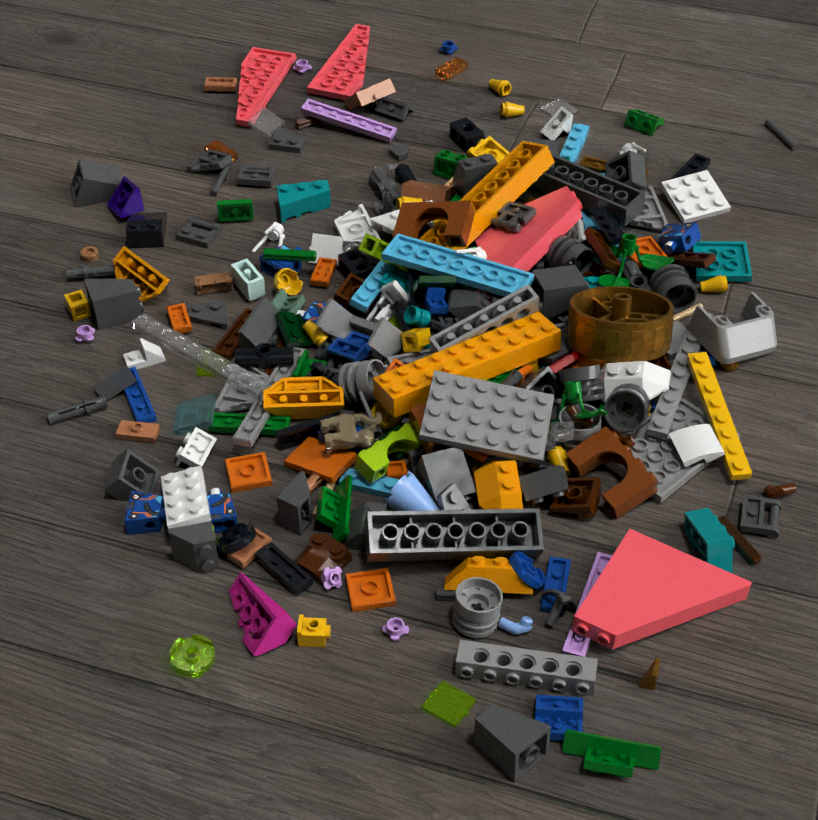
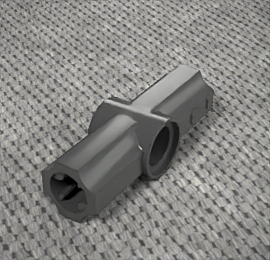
M378 168L373 169L369 174V180L375 186L377 196L383 198V192H389L390 207L395 208L396 199L400 198L401 195L397 191L394 180L388 179L382 170Z
M631 260L625 262L622 273L630 281L629 286L651 291L647 284V278L641 273L637 263Z

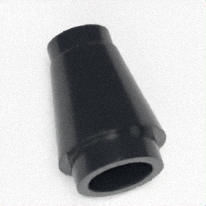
M400 164L395 168L396 178L403 183L409 180L417 181L408 165Z

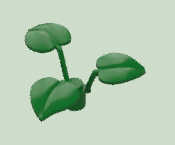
M630 233L623 234L620 247H610L617 259L622 257L618 276L611 274L602 275L598 279V284L601 287H629L630 281L626 278H621L626 256L633 255L635 251L638 261L642 262V266L653 271L671 264L674 258L654 254H643L640 256L639 245H636L637 236Z
M581 381L564 383L565 394H562L559 413L564 408L566 399H568L569 403L579 402L582 413L574 414L575 418L589 419L608 415V412L603 410L604 403L595 407L598 410L587 411L584 408ZM559 414L557 420L550 422L549 429L559 425Z

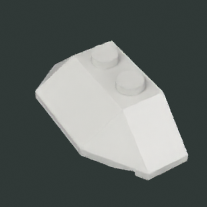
M647 361L606 363L600 369L601 378L593 381V385H603V389L594 390L595 394L604 393V399H600L603 403L606 402L614 388L626 383L639 385L646 391L649 400H651L662 391L669 390L671 372Z

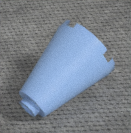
M410 471L407 472V476L404 475L391 489L389 499L385 498L383 503H387V507L395 511L440 510L415 475Z

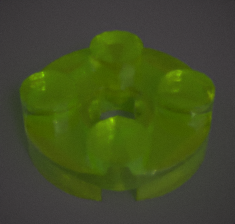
M191 634L189 638L184 639L183 636L177 639L169 651L172 669L181 675L191 676L192 678L202 677L204 672L213 666L216 659L212 641L200 634ZM197 653L196 657L190 658L188 654Z

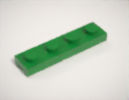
M212 412L208 430L209 432L236 433L247 414ZM270 415L259 435L276 436L277 430L290 427L291 417Z

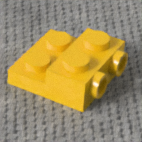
M488 136L485 140L481 139L476 147H471L466 155L468 158L491 153L499 164L510 152L491 136Z

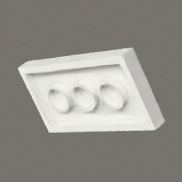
M201 465L189 467L186 470L169 473L161 477L168 529L211 521Z

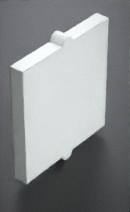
M313 233L309 249L316 251L317 258L316 261H309V263L317 264L319 257L337 259V267H339L338 254L344 253L342 250L344 237Z

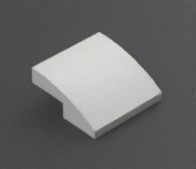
M710 424L689 426L669 434L685 467L702 459L708 463L725 455Z

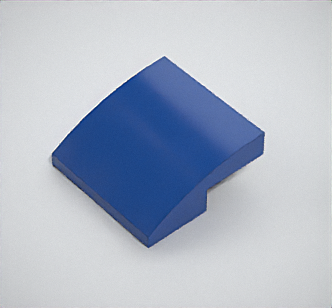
M351 331L344 339L337 337L326 348V351L354 362L363 360L372 355L371 347L367 345L370 336Z
M536 695L535 720L546 723L551 727L550 740L564 741V733L567 729L583 732V698Z

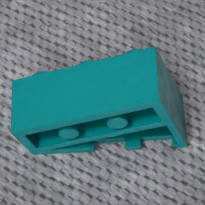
M328 180L276 186L281 223L287 222L286 219L293 216L299 218L302 213L308 211L314 213L331 207Z
M709 508L684 512V531L693 550H698L701 556L698 559L733 574V549L735 548V541L733 536H730L726 531L725 526L718 521V517Z

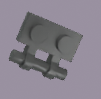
M509 201L498 211L499 217L491 219V224L500 229L506 228L511 232L520 231L521 225L519 223L526 224L537 212L534 207Z

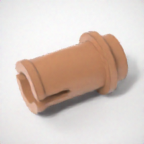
M312 473L307 479L310 496L312 491L322 483V479L317 481L321 477L316 473Z

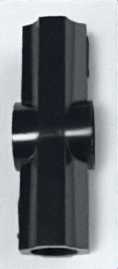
M261 343L255 348H235L234 351L235 365H257L260 369H268L273 364H294L293 347H272L268 343Z

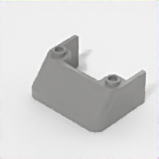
M754 292L750 293L740 315L745 321L732 324L726 316L711 317L701 305H697L687 327V330L704 348L722 364H731L774 352L777 346L774 313Z
M331 298L327 301L315 324L332 337L331 341H334L337 337L344 339L351 331L370 336L367 345L371 347V356L380 361L403 350L401 333L403 332L387 319L381 317L378 324L352 315Z

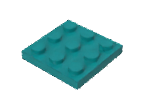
M698 241L691 247L692 252L714 253L717 259L707 268L694 267L696 281H705L721 275L726 276L727 281L752 282V271L746 241Z

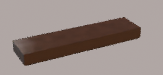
M245 308L214 348L212 357L225 361L232 359L235 348H240L238 331L253 309Z

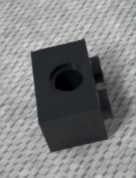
M467 117L450 123V138L465 152L471 147H476L481 139H485L484 132Z

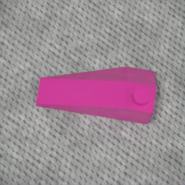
M240 572L230 587L229 593L234 610L239 613L240 620L238 624L244 630L245 635L242 637L244 644L254 656H259L285 644L294 632L297 624L282 607L246 575Z

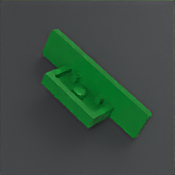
M347 475L338 484L337 492L323 486L318 493L316 520L333 529V539L338 542L345 540L350 532L351 491L353 489L352 476Z
M567 729L564 733L562 752L585 757L583 769L590 770L591 772H604L614 774L620 778H632L634 766L658 770L661 747Z

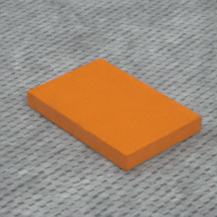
M308 437L284 462L287 467L303 471L309 475L316 473L321 477L320 479L334 483L357 460V453L346 449H334L331 451V454L326 455L325 442Z

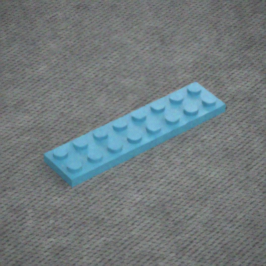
M399 233L382 252V260L435 276H456V281L460 284L504 297L528 284L531 285L535 276L533 273L470 254L455 253L456 250Z

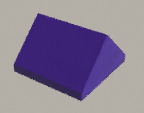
M123 176L107 204L120 218H125L145 210L140 188L126 176Z

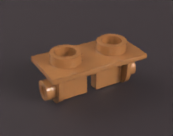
M231 272L194 277L197 295L233 290Z

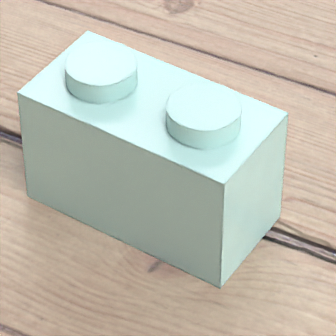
M247 258L231 264L233 282L249 301L266 295L264 277Z

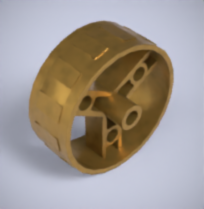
M604 286L580 291L570 300L567 326L568 343L575 351L582 355L603 361L633 362L659 358L670 349L674 306L671 301L662 295L633 287Z

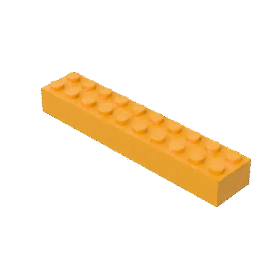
M522 141L460 200L471 201L475 211L466 247L448 246L444 237L447 220L443 219L437 221L419 240L453 250L469 247L491 225V219L499 217L498 211L509 201L515 202L554 163L548 145Z
M538 311L374 377L373 396L394 418L410 412V407L427 402L434 370L486 381L561 350V330Z

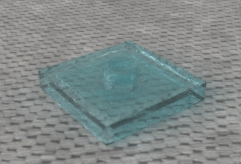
M214 393L178 403L173 429L176 435L194 431L195 427L202 429L212 426L216 405Z

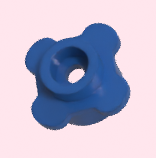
M449 40L444 41L442 47L439 48L445 54H452L454 50L458 49L455 43Z

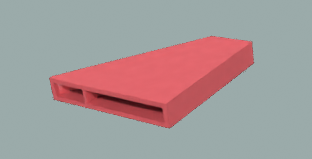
M567 186L524 204L534 207L537 214L526 224L519 223L521 225L520 231L511 232L506 228L500 229L492 224L488 226L474 240L476 247H481L486 252V260L528 272L548 252L553 242L560 236L565 235L583 217L581 213L583 206L580 200L577 199L575 192L570 191Z
M629 529L576 612L571 630L580 636L590 638L598 644L613 650L746 600L752 582Z

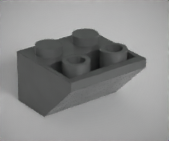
M303 471L296 477H293L287 487L281 490L276 498L279 525L299 536L312 524L310 491L305 472Z

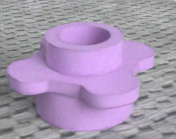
M303 59L296 61V65L293 66V70H297L299 73H306L307 70L312 69V66L308 65V61Z
M82 325L77 328V336L75 337L77 342H90L94 340V328H91L89 325Z
M336 566L334 569L324 568L321 574V581L325 589H330L331 587L340 588L342 586L340 575L342 569L339 566Z
M394 617L387 621V625L382 627V631L387 633L391 640L397 641L403 634L409 633V627L405 626L401 618Z

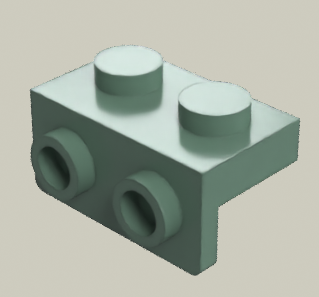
M280 289L271 303L279 311L291 312L296 315L297 311L301 310L306 299L303 295L288 297L285 290Z

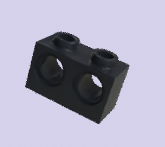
M358 248L338 254L339 270L346 278L351 272L366 280L374 269L373 264L368 262L365 254H362Z

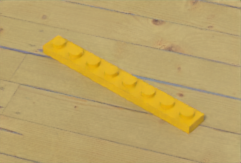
M707 352L688 353L686 360L711 428L725 452L722 458L730 480L751 479L752 471Z

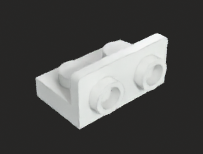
M195 427L193 433L188 432L182 443L186 444L185 447L180 446L175 455L178 458L175 466L178 467L182 461L191 467L200 465L202 467L217 438Z

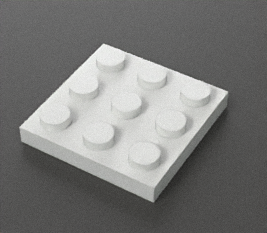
M708 170L661 182L660 187L682 223H689L730 212L731 206Z

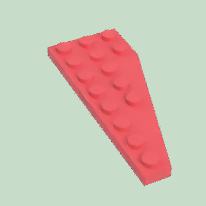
M355 24L307 86V93L345 101V99L361 89L364 83L370 26Z
M252 47L241 63V79L236 115L237 125L252 127L296 61L295 53Z

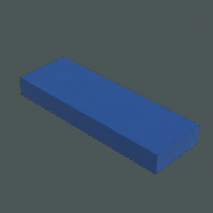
M549 556L544 590L555 589L566 593L571 559ZM543 596L540 612L550 613L556 598L554 596ZM564 606L560 612L561 615H563Z

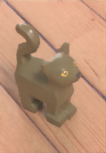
M376 412L375 418L372 419L364 414L352 415L344 413L320 420L321 433L325 434L326 455L331 454V451L334 449H350L357 446L369 449L376 442L374 431L376 426L383 420L382 414ZM363 422L369 426L358 432L356 431V423ZM329 430H333V431H336L337 433H328V432H329Z

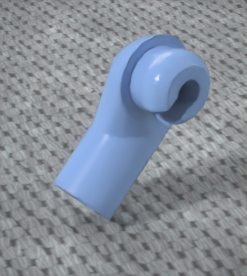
M524 616L521 618V622L514 623L502 617L498 627L513 635L529 632L532 629L533 620L528 616Z

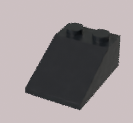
M167 212L136 213L131 215L126 225L128 248L164 247Z

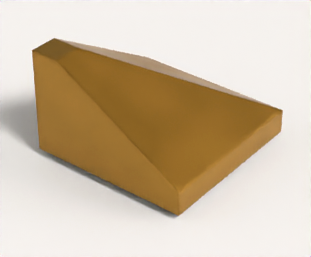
M655 658L639 682L640 688L655 689L660 658Z

